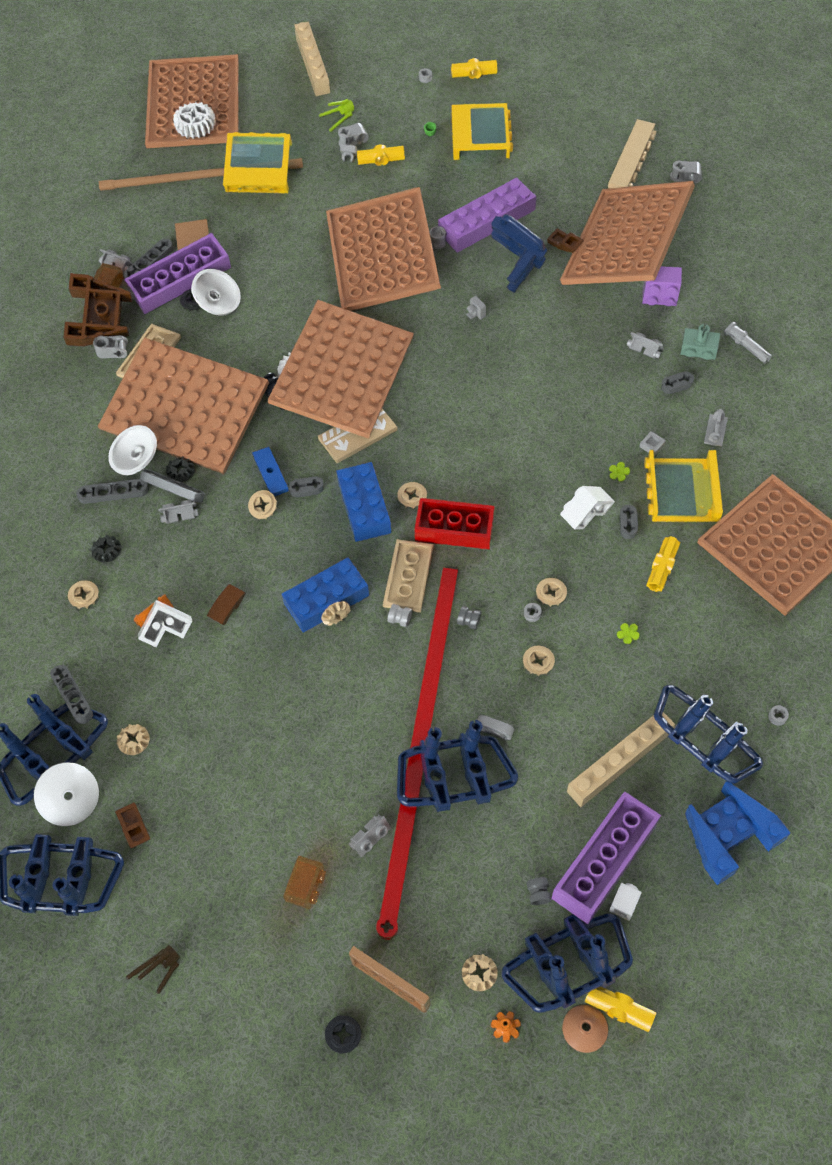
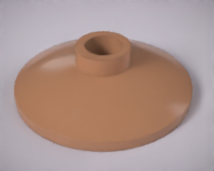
M589 1005L576 1006L564 1018L562 1025L564 1038L575 1050L589 1053L598 1050L605 1043L608 1036V1024L604 1015L598 1009ZM582 1024H589L590 1030L584 1031Z

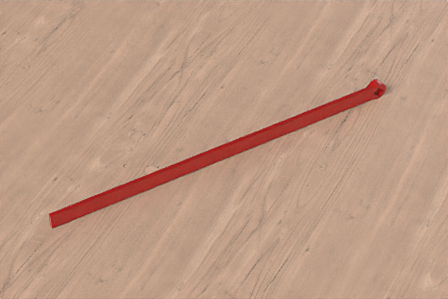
M443 568L410 748L419 746L421 740L425 742L428 731L431 728L458 569ZM421 754L408 758L405 786L407 798H419L423 776ZM401 803L380 918L376 924L378 935L385 940H390L398 932L397 920L417 806L407 807ZM389 922L390 926H393V930L389 929L388 933H385L381 927Z

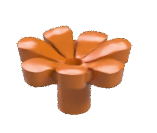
M509 1011L506 1016L499 1012L497 1014L498 1020H492L491 1027L496 1028L493 1033L494 1037L500 1038L503 1036V1042L506 1043L510 1041V1036L514 1038L519 1036L516 1028L521 1026V1022L518 1019L513 1020V1012Z

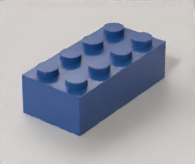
M372 462L336 470L339 488L355 542L390 534L391 522Z
M349 558L338 562L282 593L284 605L303 633L323 622L321 620L322 614L330 605L345 601L349 606H352L369 596L367 583Z

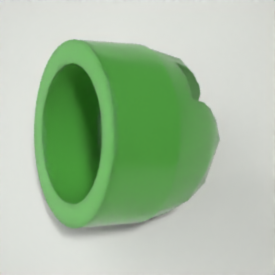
M427 122L424 125L425 134L427 136L435 135L437 130L435 123Z

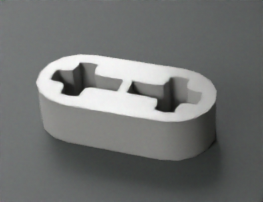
M484 715L478 716L477 720L483 725L482 732L505 740H511L514 733V728L511 725Z

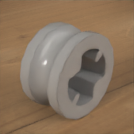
M427 68L421 69L419 71V80L422 83L430 82L432 80V71Z
M536 603L527 604L524 608L525 619L529 622L538 621L541 617V607ZM532 609L535 610L534 615H530Z
M778 705L770 710L768 717L772 724L780 726L785 724L789 713L785 707ZM781 713L782 717L775 718V714Z

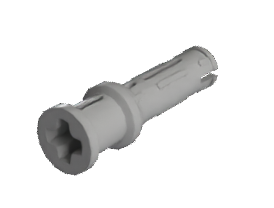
M732 322L725 329L724 334L726 336L732 337L737 345L741 344L764 364L771 359L772 355L752 340L746 330H741L736 322Z

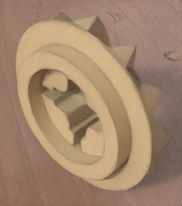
M416 482L406 483L398 490L399 502L405 508L412 507L414 509L416 506H419L420 498H427L425 487ZM416 491V497H413L409 500V495H412Z
M257 491L249 500V512L259 520L267 519L269 516H273V512L277 509V500L269 491ZM262 500L265 503H269L265 506L264 510L261 507H259L260 505H262Z
M546 578L537 585V599H540L542 604H548L550 607L552 605H559L566 598L567 588L559 579ZM548 587L549 589H551V591H556L554 595L555 597H553L551 594L547 595Z
M79 581L69 589L68 600L72 606H76L79 609L81 607L88 609L89 605H95V600L99 598V590L91 581ZM82 590L87 594L85 599L80 597L82 596Z
M342 601L330 605L322 614L321 620L328 626L337 624L348 616V613L351 611L349 604Z
M533 646L523 656L524 668L530 674L534 673L538 676L541 674L547 675L553 669L555 663L553 653L544 646ZM535 656L536 658L538 657L539 660L544 659L542 661V666L539 665V663H534Z
M129 724L128 727L121 728L120 734L117 735V745L120 751L127 755H137L143 752L150 740L146 728L139 724ZM128 735L136 736L138 743L130 741Z
M484 954L473 955L465 961L462 967L463 981L472 990H488L496 982L497 966L491 958ZM476 964H478V966H480L481 969L486 970V972L483 973V981L478 975H472L474 972H476Z

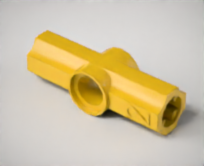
M473 58L467 63L452 64V78L469 76L470 79H478L481 75L497 74V61H479Z
M379 144L370 150L357 151L358 165L375 163L377 166H381V164L386 165L388 161L405 160L404 146L386 148L385 145Z
M665 537L659 553L656 554L651 568L652 572L646 585L652 591H662L668 575L671 574L676 560L675 556L681 543L675 537Z
M601 986L588 992L585 999L586 1003L607 1012L609 1017L618 1018L617 1021L622 1023L628 1022L646 1032L650 1031L655 1019L656 1012L635 1003L631 997L623 993H614Z

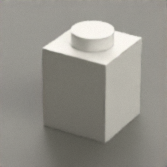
M621 883L609 912L630 921L642 892L638 891V888L630 883Z

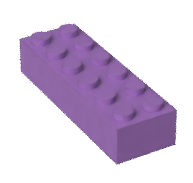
M515 178L438 219V226L445 229L446 242L458 253L489 236L493 231L491 223L495 216L502 217L507 214L518 220L534 211L536 196L518 178Z
M210 233L124 280L128 291L143 313L146 314L191 289L192 281L200 271L216 269L224 272L230 269L231 265L228 254L214 235Z
M624 791L557 884L551 899L589 924L657 826L661 815Z

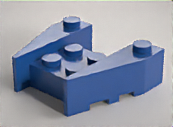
M728 781L725 782L721 789V792L726 797L725 799L700 815L692 804L688 806L685 812L695 844L702 858L703 866L717 885L733 876L739 868L728 853L730 850L755 834L769 852L784 842L790 835L789 830L777 815Z

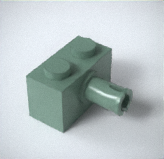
M704 324L700 325L698 330L685 328L680 355L715 360L720 333L709 332L710 327L708 325H705V329H703Z

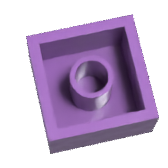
M661 266L655 280L644 281L642 304L676 306L681 287L682 268Z

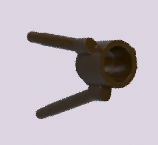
M168 945L128 974L126 979L132 978L146 967L148 968L138 976V980L143 979L159 964L165 969L170 967L156 991L157 994H160L173 971L179 966L177 961L180 959V956Z

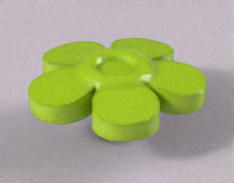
M619 462L617 467L615 465L609 467V471L612 472L609 475L611 479L618 477L619 481H624L626 479L625 475L630 474V469L625 467L623 462Z
M624 623L620 626L622 631L617 632V637L623 639L625 644H630L632 639L638 640L640 634L636 632L638 630L636 624H631L629 627L628 624Z

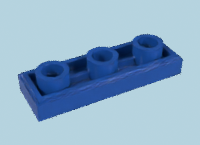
M270 447L253 452L254 460L269 492L274 497L288 492V486Z

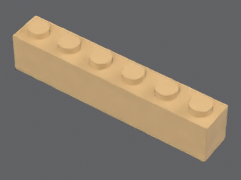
M309 22L294 24L296 40L315 96L329 94V78Z
M637 119L610 178L608 189L632 187V183L636 182L637 172L641 171L642 161H645L647 157L646 151L650 150L651 140L654 141L656 131H654L655 123Z
M663 712L662 716L674 728L675 724ZM653 715L570 782L567 793L582 807L667 738L669 734L661 728Z

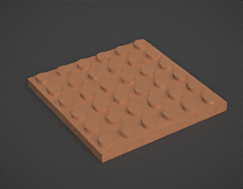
M773 474L703 534L697 542L785 616L832 573V520Z

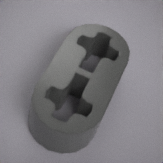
M681 372L663 379L661 389L666 394H673L688 389L693 385L694 376L690 372Z
M320 477L296 479L289 484V491L293 497L317 495L324 489L323 480ZM314 483H317V488H314ZM296 486H299V491H296Z
M625 505L621 508L619 515L620 534L625 539H632L637 535L638 530L637 510L632 505ZM627 511L631 514L630 519H627ZM627 525H630V530H632L630 533L626 529Z

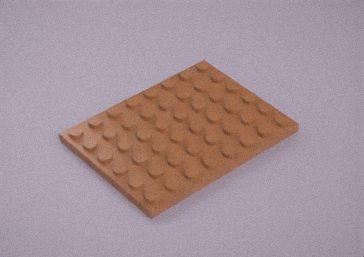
M238 54L149 60L146 148L227 143V133L239 132ZM195 102L199 104L202 102L203 105L207 104L208 107H211L215 114L214 130H210V134L206 133L205 137L200 136V138L195 137L192 139V137L186 138V136H181L174 126L173 118L175 111L179 110V107H184V104L188 105Z
M686 181L602 189L580 236L583 239V243L572 253L560 279L562 285L655 280L695 187L694 182Z
M420 187L326 211L341 308L353 311L441 289Z
M317 300L268 398V403L369 439L414 333Z
M144 337L98 428L118 436L121 432L132 426H146L156 436V450L178 458L184 457L185 460L189 459L197 465L225 474L269 385L268 379Z

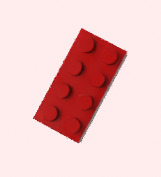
M420 498L414 529L415 541L490 550L494 506Z

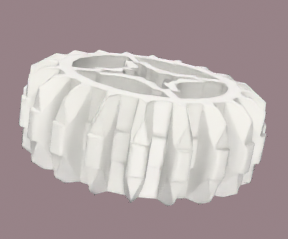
M197 102L189 103L188 105L184 104V107H179V110L175 111L173 118L177 132L181 136H186V138L205 137V134H210V130H214L215 126L213 110L207 104L203 105L202 102L199 104Z

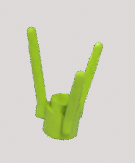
M345 99L328 103V106H339L319 114L322 117L339 111L342 115H345L329 129L330 132L353 115L354 105L351 100Z

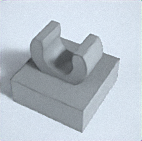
M341 144L340 152L343 162L346 161L347 156H350V161L353 163L355 160L354 156H357V147Z
M477 296L470 299V306L467 307L469 311L467 316L470 319L477 316L481 320L486 317V305Z
M650 431L641 441L640 448L648 453L649 450H653L655 456L665 445L666 440Z

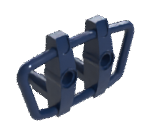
M505 214L502 217L495 216L491 223V228L493 229L491 237L520 257L515 264V268L507 277L510 283L506 287L515 293L534 267L540 269L546 262L544 256L547 253V249L541 238L515 218Z
M674 685L664 686L654 711V719L669 734L668 737L677 745H682L694 755L710 773L714 772L722 779L735 784L762 768L763 761L759 754L742 739L748 732L747 728L743 727V724L736 721L729 727L709 710L714 702L711 698H708V695H702L696 701ZM669 693L674 694L690 706L678 719L674 728L662 716ZM704 716L724 732L710 747L707 755L686 739L703 721ZM738 745L754 761V764L732 775L722 769L719 764Z
M32 694L30 696L33 698V701L28 697L27 703L41 723L26 737L20 740L9 729L7 724L0 723L2 729L0 730V738L9 749V752L0 762V781L11 803L16 806L27 804L34 798L35 790L34 787L24 796H17L5 772V769L15 757L31 776L38 780L49 769V766L40 755L35 754L27 746L47 729L65 750L73 754L64 763H76L79 759L85 761L86 758L94 753L90 749L91 745L108 725V719L104 714L92 710V718L100 723L88 738L83 741L71 726L58 719L60 715L70 710L66 703L52 712L38 694ZM82 708L79 709L80 714H85Z
M475 720V723L471 721L465 735L460 733L458 739L439 742L442 736L441 730L434 727V731L433 728L429 729L425 742L421 740L419 746H414L400 753L398 757L397 798L402 805L407 807L434 805L437 813L450 810L452 803L473 799L476 800L478 805L490 803L491 794L516 785L518 773L498 740L493 736L480 735L483 728L480 721ZM479 743L491 744L510 775L509 780L489 786L486 765L478 748ZM460 747L465 778L471 791L449 795L445 778L446 774L438 751ZM421 754L425 786L429 791L430 797L407 798L405 795L406 759ZM471 769H476L479 773H473ZM436 776L439 778V780L434 781L431 779V777Z
M36 834L33 844L10 845L0 851V902L6 906L20 909L23 913H36L38 910L63 912L68 916H78L79 913L100 911L106 906L124 866L123 857L119 853L94 848L93 840L90 837H77L75 844L51 843L52 838L49 835ZM51 852L73 853L67 869V880L63 877L62 879L58 877L53 881V889L58 892V896L64 901L63 903L40 902L49 877ZM30 853L25 866L24 879L21 875L17 876L16 874L9 879V886L14 889V892L21 900L8 897L7 856L9 854ZM92 856L114 860L115 866L98 902L83 905L88 883L91 879ZM37 868H41V871L34 875V871ZM83 870V874L75 878L76 873Z
M606 913L592 918L590 923L587 924L572 914L564 918L565 929L541 940L537 933L526 937L525 944L528 949L506 963L502 969L504 982L538 1013L555 1010L561 1006L565 1009L576 1003L575 999L600 986L605 988L615 983V979L629 969L633 963L624 928L618 916ZM607 922L613 924L624 958L617 967L611 969L609 966L604 937L601 935H595L594 937L588 929ZM569 936L578 952L580 960L584 962L595 977V979L573 990L569 986L564 959L559 955L553 956L548 949L549 946ZM532 958L539 972L540 979L546 984L556 999L539 1003L511 976V971Z

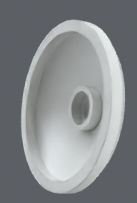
M205 269L200 271L192 281L193 297L205 311L214 315H227L238 307L241 299L240 290L236 282L228 274L216 269Z
M142 425L132 426L121 432L112 443L109 451V463L113 470L122 475H131L144 469L151 462L156 452L157 439L155 434L148 427Z
M60 763L50 767L40 776L34 790V801L40 815L48 822L59 826H71L85 820L95 809L99 798V788L95 777L88 769L76 763ZM71 792L72 797L68 800L65 799L64 794Z

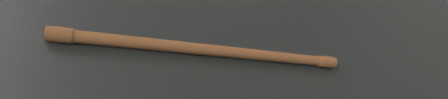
M302 158L289 159L288 169L303 168ZM282 161L235 167L281 168ZM224 168L119 180L99 181V189L103 191L122 187L224 176Z

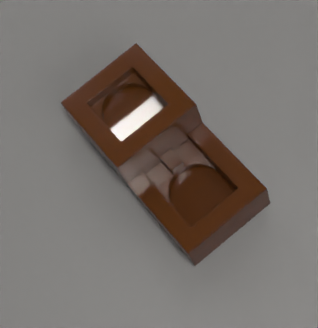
M557 228L547 238V243L560 250L574 253L583 243V239L572 232L566 234Z
M229 584L214 602L207 616L225 625L233 610H237L246 593Z
M135 802L115 811L131 849L151 840Z

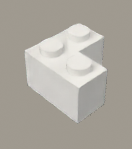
M582 486L576 490L573 499L564 505V510L560 515L574 529H584L595 515L603 516L615 501L601 487Z
M156 600L138 633V639L157 647L165 630L184 638L192 623V618Z

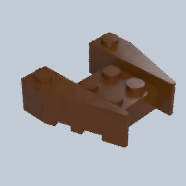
M70 273L69 292L74 298H85L83 323L65 322L63 338L66 344L84 347L93 345L94 339L98 336H129L127 327L120 326L122 302H133L131 293L122 288L111 286L107 282L96 280L90 275Z

